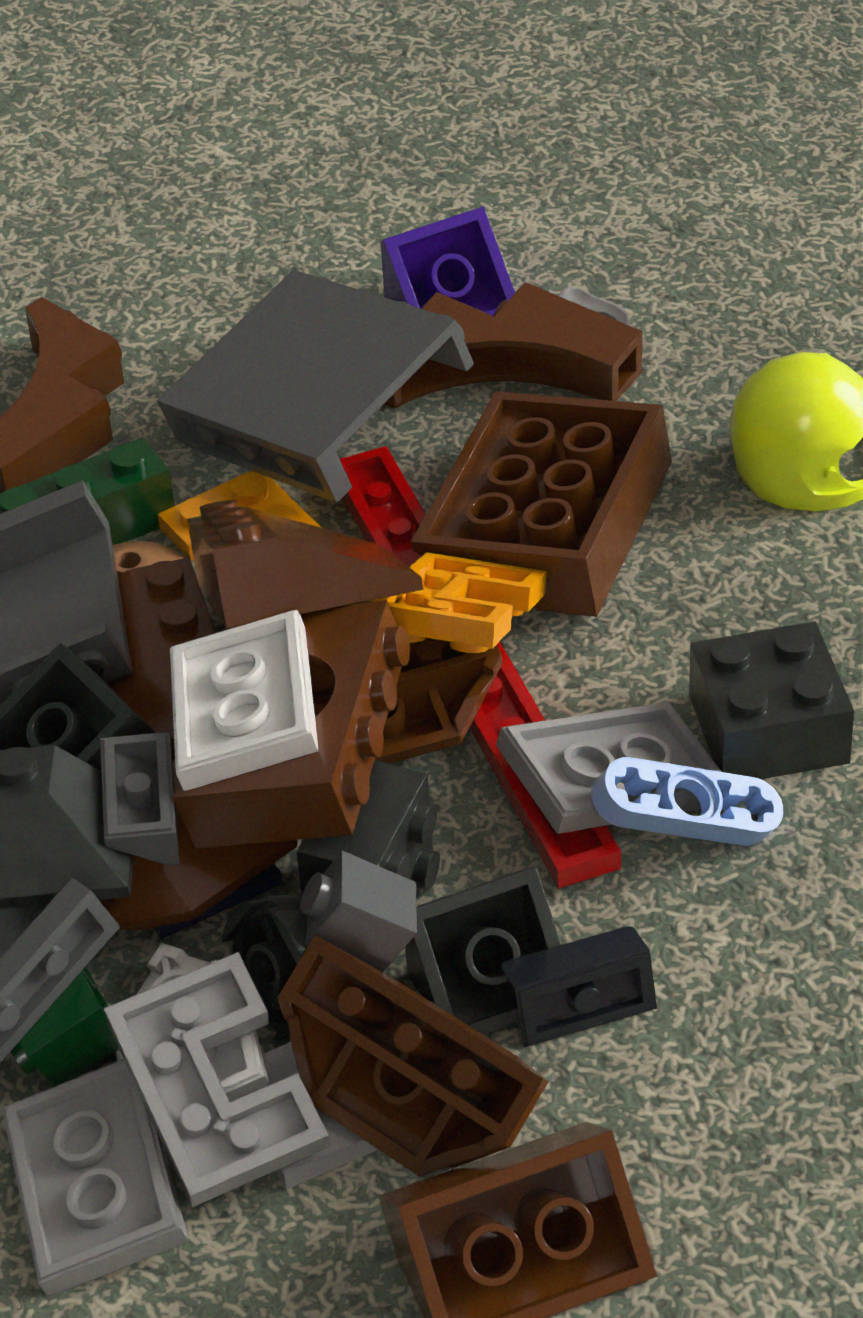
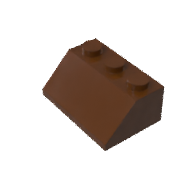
M590 1122L580 1123L378 1195L399 1265L424 1318H547L657 1277L613 1131Z

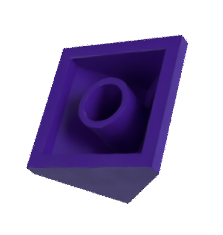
M484 206L383 239L380 242L384 298L397 302L404 301L411 306L422 309L433 295L438 292L494 316L499 304L504 300H509L515 294Z

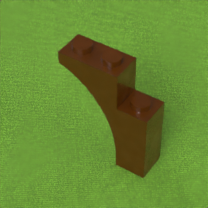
M526 282L509 300H504L499 304L494 316L436 292L422 309L436 314H446L458 322L464 331V341L474 364L468 371H464L428 359L384 404L397 408L411 400L433 392L466 384L491 381L537 383L574 391L598 400L617 401L642 373V331Z
M43 297L25 307L32 350L38 357L35 371L19 398L0 416V494L10 488L21 486L59 471L63 467L79 463L113 441L110 423L111 409L107 398L104 396L124 384L121 364L122 351L118 341L109 333L96 329L77 318L71 311L64 310Z

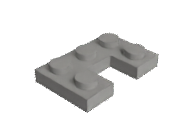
M239 952L104 1008L106 1022L192 1207L329 1147V1135L298 1073L229 1102L205 1052L269 1024L268 1011Z

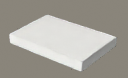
M298 610L288 611L170 648L176 775L184 791L319 751L306 630Z

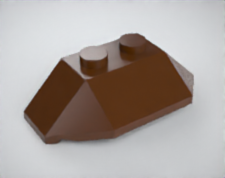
M426 638L421 642L409 643V662L406 666H402L396 685V707L393 711L388 712L383 729V751L381 756L375 757V760L391 764L461 744L502 665V655L498 645L493 649L489 648L485 652L466 653L452 649L449 641ZM314 703L315 717L327 704Z
M174 760V761H173L174 784H175V789H176V786H177V784H178L179 779H178V777H177V775H176L175 760ZM176 806L180 865H166L134 855L130 897L99 901L119 924L120 928L118 930L151 929L191 921L295 849L298 845V840L195 848Z
M314 935L278 996L283 1018L288 1021L292 1050L299 1075L314 1106L424 1179L510 1148L549 1082L518 1056L410 988L317 935Z

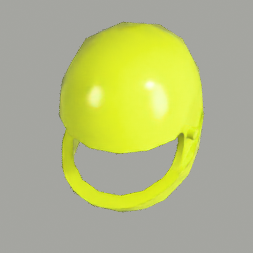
M798 352L771 359L748 377L734 399L729 420L736 468L744 484L760 499L787 509L823 511L847 507L862 500L863 479L851 482L843 478L839 471V461L844 453L853 449L863 438V378L848 365L831 355L814 352Z

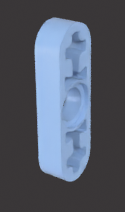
M623 757L616 759L600 774L591 788V799L594 808L605 821L612 825L741 846H749L762 841L780 824L783 817V805L778 793L771 785L759 778L638 758ZM619 782L623 783L625 791L616 788V785ZM654 788H656L655 794H650V792ZM675 788L686 789L697 797L701 805V816L689 815L678 807L674 799ZM627 794L637 796L638 798L633 803L629 802ZM742 801L745 803L746 809L736 806ZM721 810H726V811L720 816ZM751 814L757 815L758 819L756 821H752Z

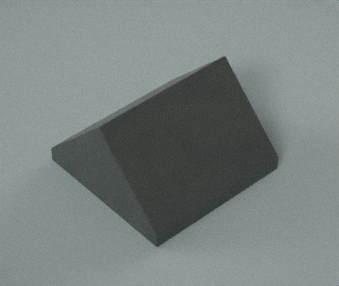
M532 866L417 906V933L405 946L407 973L413 985L418 989L422 997L483 1035L515 1024L503 981L501 963L561 945L537 866Z

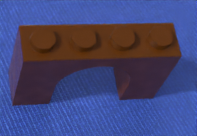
M387 600L349 604L300 614L306 630L313 703L327 704L315 717L319 751L187 791L183 790L180 781H178L172 798L195 848L353 834L360 807L365 805L369 799V777L375 757L381 756L383 751V729L388 712L393 711L396 707V685L402 666L408 664L410 658V644L407 632L403 626L396 625Z

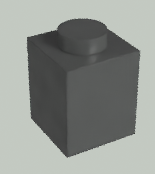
M342 850L323 874L318 872L311 877L304 889L300 910L302 913L307 914L305 946L308 947L314 935H317L383 973L417 933L416 882Z

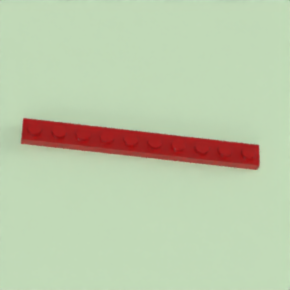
M387 446L340 458V462L352 485V488L342 498L365 540L380 544L410 567L422 557V555L413 551L411 541L426 513ZM499 641L497 645L502 655V665L469 727L558 889L621 869V850L607 825L557 834L496 746L501 727L546 721Z

